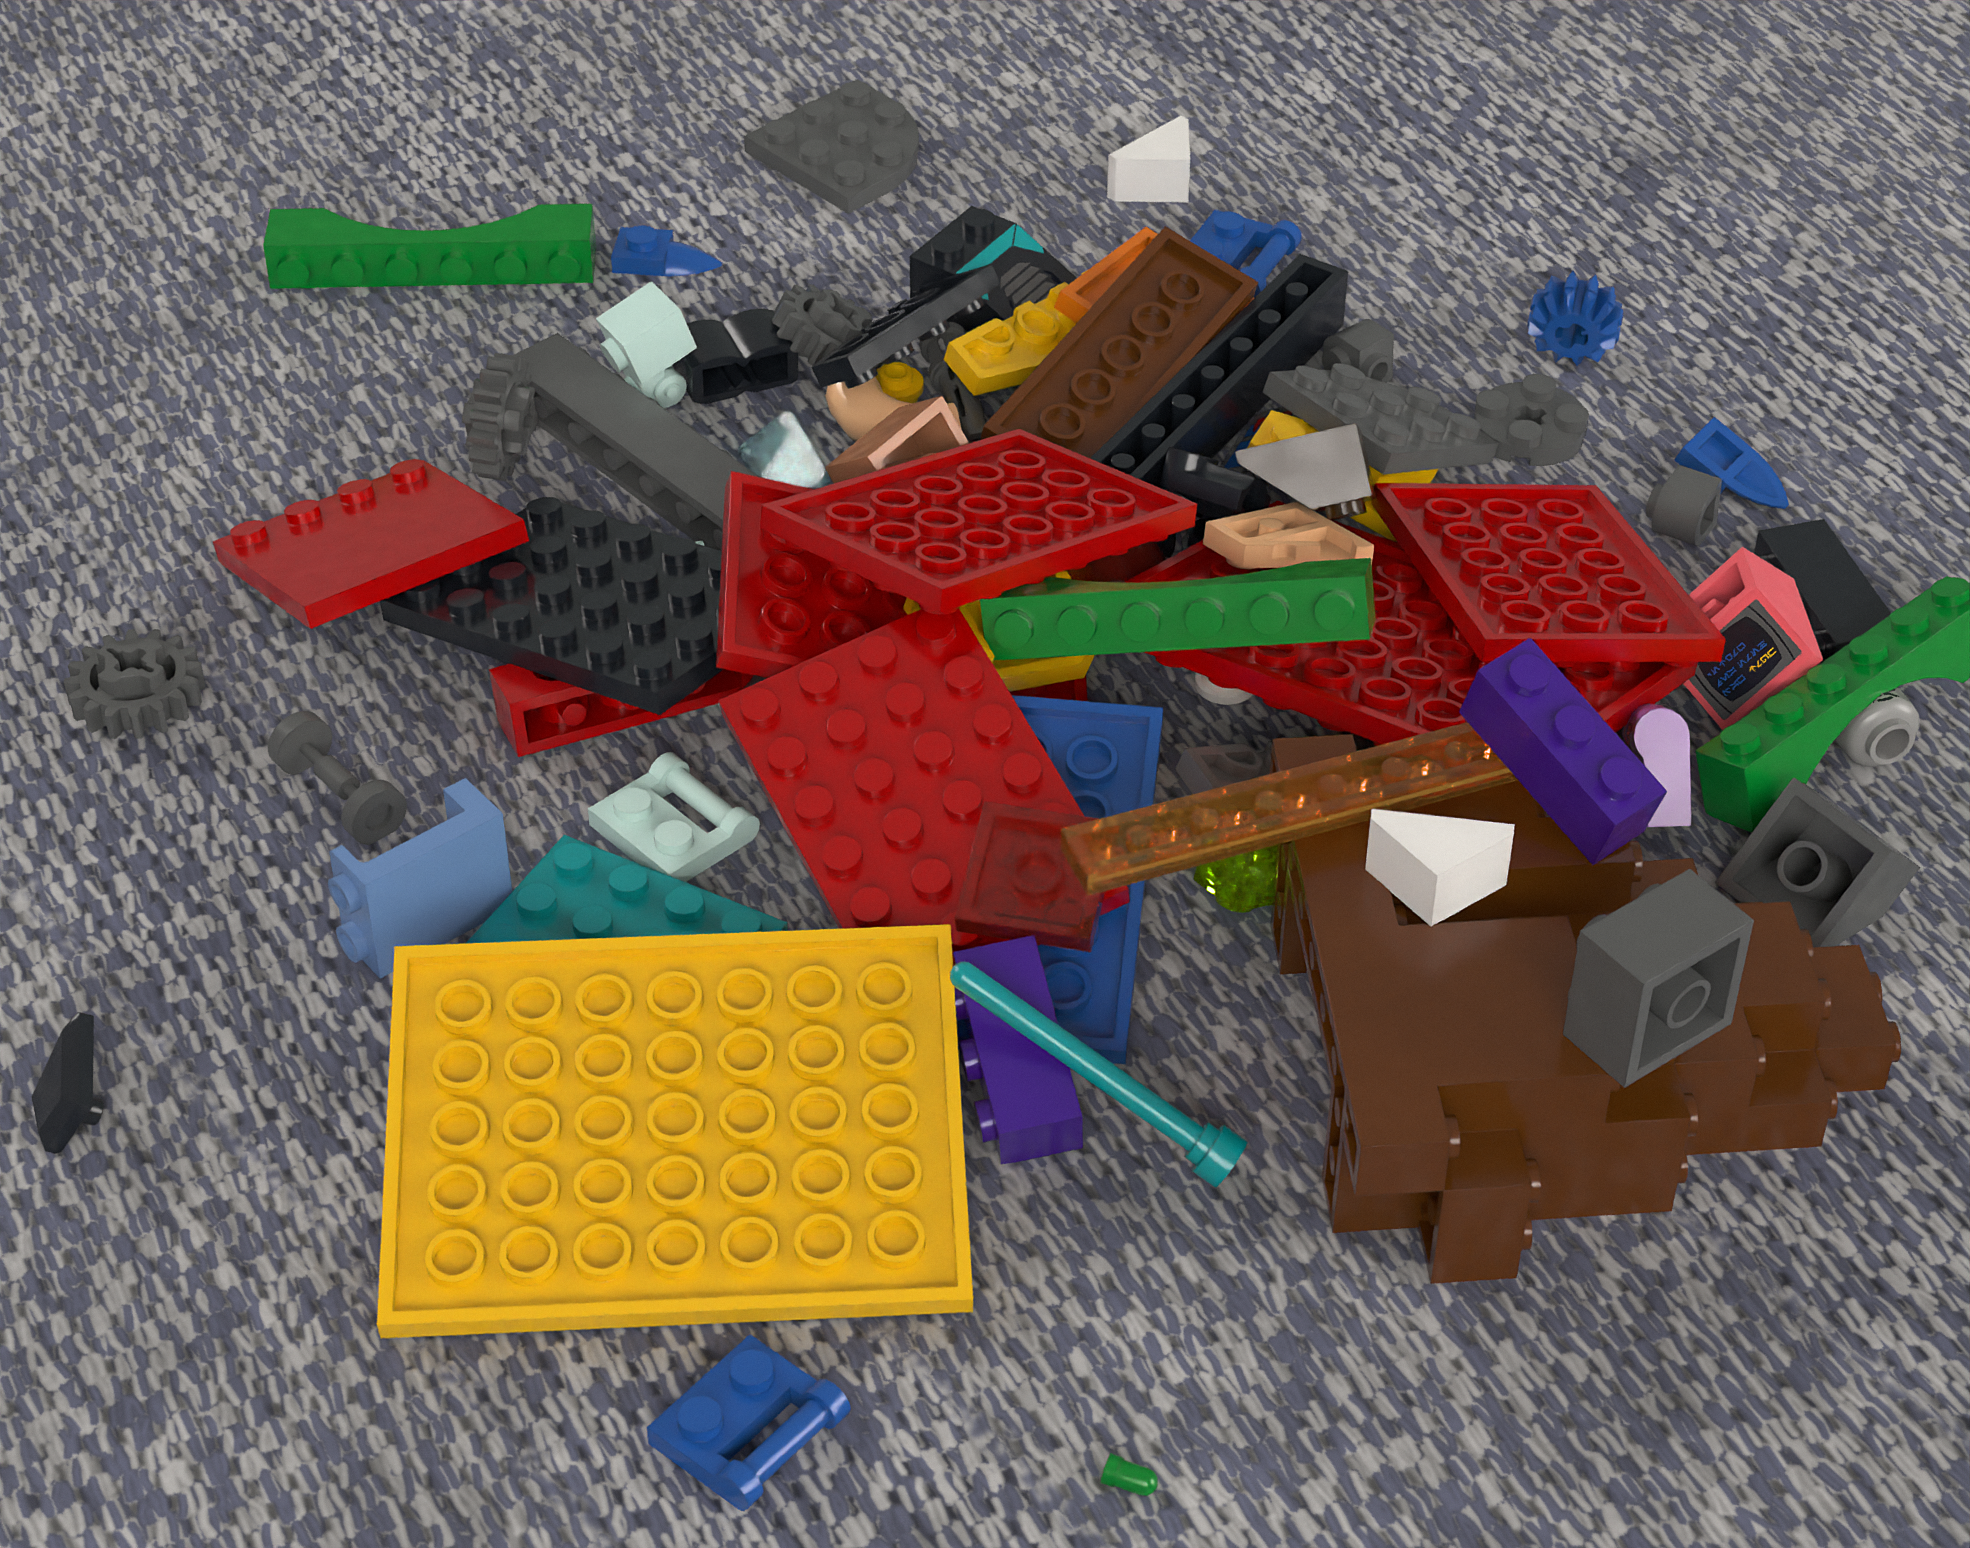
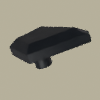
M77 1012L62 1029L32 1094L37 1129L45 1152L54 1154L62 1152L81 1123L94 1126L102 1116L103 1101L101 1098L93 1097V1015Z

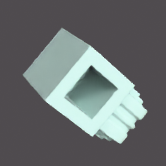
M651 281L597 317L596 320L606 339L600 344V348L611 366L617 372L623 370L626 376L624 380L648 398L657 401L664 409L681 401L687 387L686 380L671 365L695 350L697 346L680 308Z

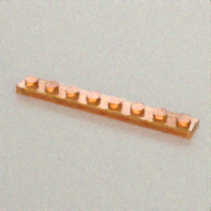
M1466 722L1061 829V851L1088 896L1371 819L1372 809L1400 812L1518 779L1471 725Z

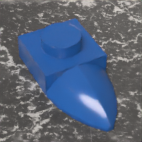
M645 225L620 227L611 255L612 273L684 276L710 271L722 266V262L709 253L685 243L675 242L673 230L654 229Z
M1713 417L1681 449L1674 459L1681 466L1721 478V494L1728 489L1737 496L1763 506L1786 509L1789 505L1784 487L1772 467L1758 452L1716 417Z

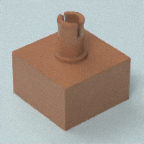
M943 396L898 407L824 468L833 483H837L966 445L969 442Z

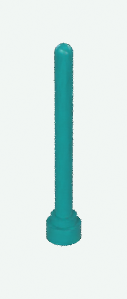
M959 962L952 967L950 981L953 986L1186 1149L1184 1157L1194 1164L1192 1167L1193 1173L1216 1188L1232 1170L1248 1143L1243 1137L1226 1125H1222L1218 1129L1208 1122L1202 1127L971 963Z

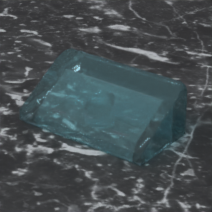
M792 410L778 416L738 447V454L746 468L757 476L812 489L830 485V476L824 468L826 467Z

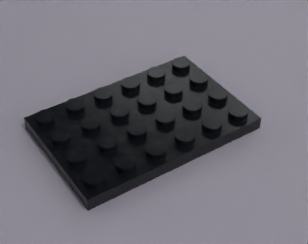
M554 497L534 499L526 505V508L516 513V515L524 519L529 538L528 542L380 601L383 621L658 715L664 713L724 670L716 667L722 551L696 544L695 541L688 538H677L650 530L646 525L631 524L605 516L600 511H588L565 504Z

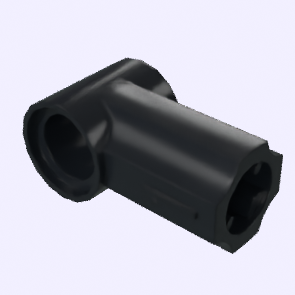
M1168 447L1157 487L1197 503L1196 517L1203 518V515L1217 520L1269 508L1271 496L1267 491V481L1218 466V460L1178 448Z

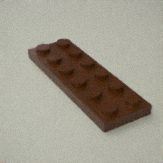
M1165 226L983 426L980 440L1021 429L1091 458L1244 309L1254 297L1258 282Z

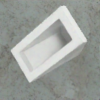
M1179 116L1109 154L1107 197L1113 201L1188 202L1190 175L1188 119Z
M1372 809L1365 870L1427 924L1433 926L1506 885L1514 836V824Z

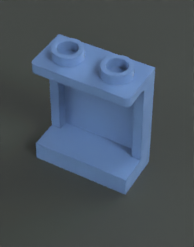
M466 778L443 789L447 820L368 862H359L343 845L329 851L333 878L328 880V887L335 904L339 908L341 926L336 929L338 941L351 961L357 963L363 960L380 979L393 972L394 946L445 944L483 924L512 893L503 813Z

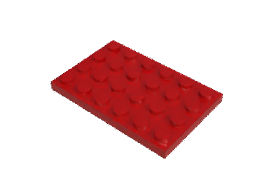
M1016 429L763 504L761 507L760 528L784 539L785 544L793 549L809 551L828 560L829 565L835 569L852 571L873 581V585L879 590L898 593L919 603V607L926 612L950 614L962 605L980 599L997 598L1006 590L1024 584L1041 583L1047 576L1065 570L1082 569L1091 561L1109 555H1123L1128 552V549L1150 541H1164L1171 534L1195 526L1197 503L1024 430Z
M731 471L725 486L717 668L769 678L908 615L903 609L907 597L898 593L879 590L873 585V581L852 571L835 569L829 565L828 560L809 551L793 549L785 544L784 539L760 528L761 507L763 504L814 489ZM1081 569L1066 570L1072 580L1082 581ZM1085 676V678L1011 691L1010 693L1014 696L1087 701V679Z
M1375 483L1376 499L1372 500L1371 505L1481 662L1488 664L1529 638L1537 644L1556 667L1563 668L1574 667L1578 662H1605L1612 666L1624 668L1633 667L1638 662H1665L1676 667H1692L1697 662H1721L1726 641L1725 637L1597 485Z
M959 607L950 614H933L922 609L917 610L718 700L722 716L839 929L951 924L953 956V952L1031 935H1035L1038 946L1053 936L1057 937L1089 922L1091 919L1130 902L1127 885Z

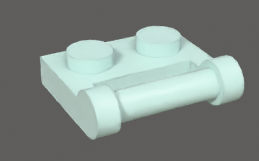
M673 752L662 754L653 762L648 773L588 808L589 825L633 861L684 882H687L753 841L759 831L760 822L757 817L744 807L737 806L733 808L689 773V765ZM672 792L717 826V828L706 833L664 800L663 797Z

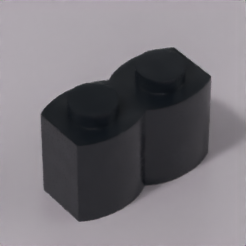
M750 309L739 312L723 322L706 319L687 323L697 348L671 366L686 380V391L693 402L709 404L737 397L744 391L759 392L792 384L798 380V353L790 350L793 344L791 340L780 338L777 335L780 327L772 323L775 315L774 310Z

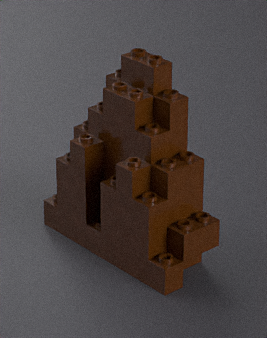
M1353 734L1272 739L1268 788L1278 831L1270 928L1280 975L1308 972L1330 1076L1331 1093L1322 1183L1333 1233L1418 1228L1431 1284L1517 1278L1521 1250H1530L1532 1246L1531 1220L1672 1211L1677 1184L1685 1183L1687 1180V1155L1821 1147L1827 1122L1829 1119H1835L1837 1115V1092L1885 1089L1891 1064L1898 1062L1900 1059L1901 1037L1897 1024L1894 1021L1887 1020L1882 1007V986L1876 972H1869L1860 945L1813 947L1811 935L1807 929H1800L1790 901L1733 903L1750 916L1754 922L1732 1024L1624 1088L1563 1035L1569 1001L1568 991L1572 983L1577 953V939L1580 931L1593 918L1613 913L1637 899L1651 885H1662L1688 869H1691L1698 875L1693 858L1643 861L1639 842L1629 841L1592 865L1551 817H1547L1546 811L1512 772L1372 780L1369 761H1359ZM1379 809L1514 824V836L1506 885L1439 923L1430 926L1365 870L1371 810Z

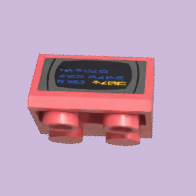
M1741 547L1689 594L1725 637L1726 641L1721 662H1698L1695 675L1683 684L1722 730L1733 725L1762 705L1768 698L1778 694L1803 675H1806L1811 668L1817 666L1823 660L1794 578L1744 547Z

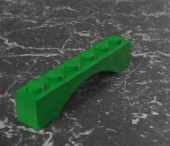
M593 203L539 204L519 214L490 223L456 229L429 231L373 226L342 217L325 208L270 209L263 248L270 289L593 283L596 238Z
M1371 558L1309 561L1248 574L1172 582L1119 583L1047 577L1038 584H1024L1002 592L1001 596L994 599H980L984 639L995 655L994 660L1367 640L1371 637L1376 621Z
M1949 576L1936 581L1926 591L1903 607L1893 611L1890 616L1861 636L1854 638L1847 646L1821 664L1811 668L1806 675H1803L1778 694L1768 698L1762 705L1733 725L1725 728L1719 735L1697 749L1695 752L1705 812L1713 818L1752 833L1793 777L1807 784L1812 772L1832 742L1852 719L1882 693L1923 678H1947L1961 683L1970 679V583L1963 578Z

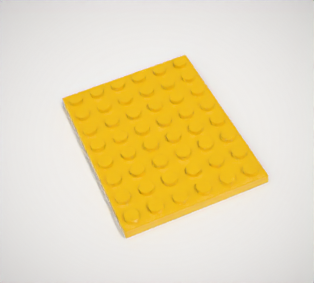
M951 924L394 946L377 1328L380 1338L973 1312L955 989L950 981V971L953 967Z

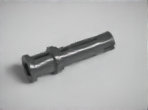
M948 322L950 327L946 331L930 339L920 341L919 346L922 357L931 364L928 372L931 386L943 395L946 403L955 404L960 418L961 430L968 442L972 443L980 440L986 419L978 395L973 396L943 360L945 353L940 349L938 340L940 338L943 339L947 350L949 342L967 333L961 325Z

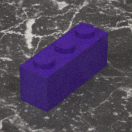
M1531 638L1477 671L1459 713L1592 865L1645 831L1667 790Z
M1035 935L953 952L954 965L959 962L971 963L1058 1024ZM954 986L956 1021L965 1019L969 1035L968 1039L959 1040L967 1082L980 1080L984 1096L983 1100L974 1101L975 1115L982 1143L995 1141L1001 1165L1083 1148V1118L1070 1068Z

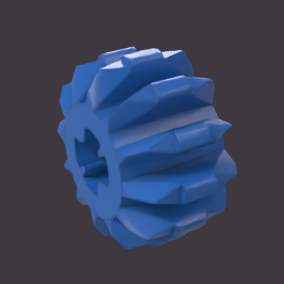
M1572 271L1567 277L1566 282L1551 276L1545 284V289H1537L1536 294L1532 297L1531 312L1527 322L1528 334L1535 337L1537 351L1552 350L1555 363L1563 357L1572 358L1575 365L1578 366L1584 359V356L1599 362L1602 355L1605 354V350L1614 349V345L1618 342L1621 329L1619 326L1622 325L1624 315L1622 303L1616 301L1614 286L1598 287L1599 282L1596 274L1589 280L1584 281L1579 280L1575 272Z

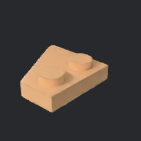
M1299 502L1208 521L1205 525L1203 545L1224 556L1228 564L1241 569L1281 568L1309 561L1371 558L1372 564L1375 546Z

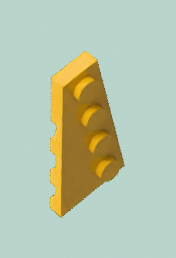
M1066 282L1050 289L1046 299L1036 304L1029 300L1016 307L1012 317L1004 321L995 318L949 342L943 360L973 396L1021 385L1076 325L1073 320L1054 308L1060 291L1068 285Z

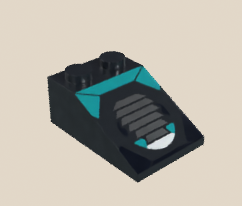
M970 206L909 256L910 299L913 298L911 292L920 285L992 264L1001 284L982 296L985 305L965 316L955 318L952 315L947 319L948 322L961 325L967 332L995 318L1004 321L1012 317L1015 308L1029 300L1036 304L1048 297L1050 289L1064 282L1069 285L1077 279L1076 276L1017 223L994 215L986 209H979L974 206Z

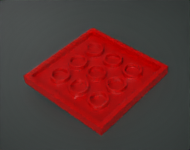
M410 459L393 465L390 468L389 474L376 479H359L347 482L337 489V494L319 501L302 500L290 504L284 509V514L267 521L252 520L240 523L230 530V535L213 541L218 561L224 567L305 626L312 629L529 541L523 518L425 460Z

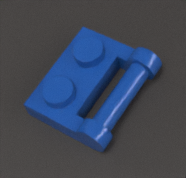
M1214 210L1190 241L1237 270L1255 247L1263 248L1249 267L1246 266L1239 270L1258 282L1254 294L1255 298L1266 287L1267 277L1283 256L1292 254L1298 247L1302 235L1300 229L1288 220L1278 221L1273 226L1244 218L1235 212Z
M749 1334L646 1427L648 1444L738 1510L745 1511L763 1495L764 1489L762 1484L824 1426L832 1429L850 1413L851 1407L846 1395L833 1382L827 1379L815 1380ZM792 1403L799 1408L742 1462L738 1460L729 1461L787 1406Z

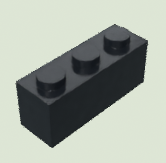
M1825 519L1758 531L1754 554L1794 578L1823 657L1819 664L1847 646L1854 638L1861 636L1891 615L1889 609Z

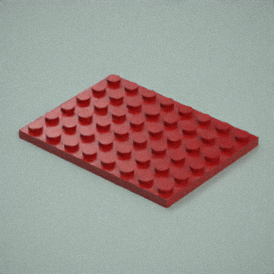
M1277 500L1269 505V508L1284 505L1286 503ZM1334 520V523L1375 545L1371 565L1376 621L1370 639L1145 652L1155 656V660L1164 666L1186 668L1208 677L1212 684L1218 687L1237 688L1261 697L1262 701L1272 708L1292 709L1315 718L1318 724L1326 729L1348 731L1373 741V744L1383 751L1405 753L1430 763V766L1435 771L1442 774L1463 775L1511 772L1459 713L1477 671L1487 665V663L1481 662L1399 543ZM1202 540L1123 583L1209 579L1276 568L1241 569L1227 563L1224 556L1203 545ZM1578 662L1574 667L1557 668L1616 733L1627 725L1632 713L1640 705L1656 704L1693 677L1698 662L1692 667H1676L1665 662H1638L1637 665L1627 668L1612 666L1605 662Z

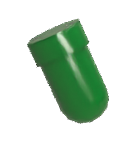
M1110 1453L1102 1473L1101 1483L1141 1496H1148L1156 1491L1158 1477L1153 1470Z

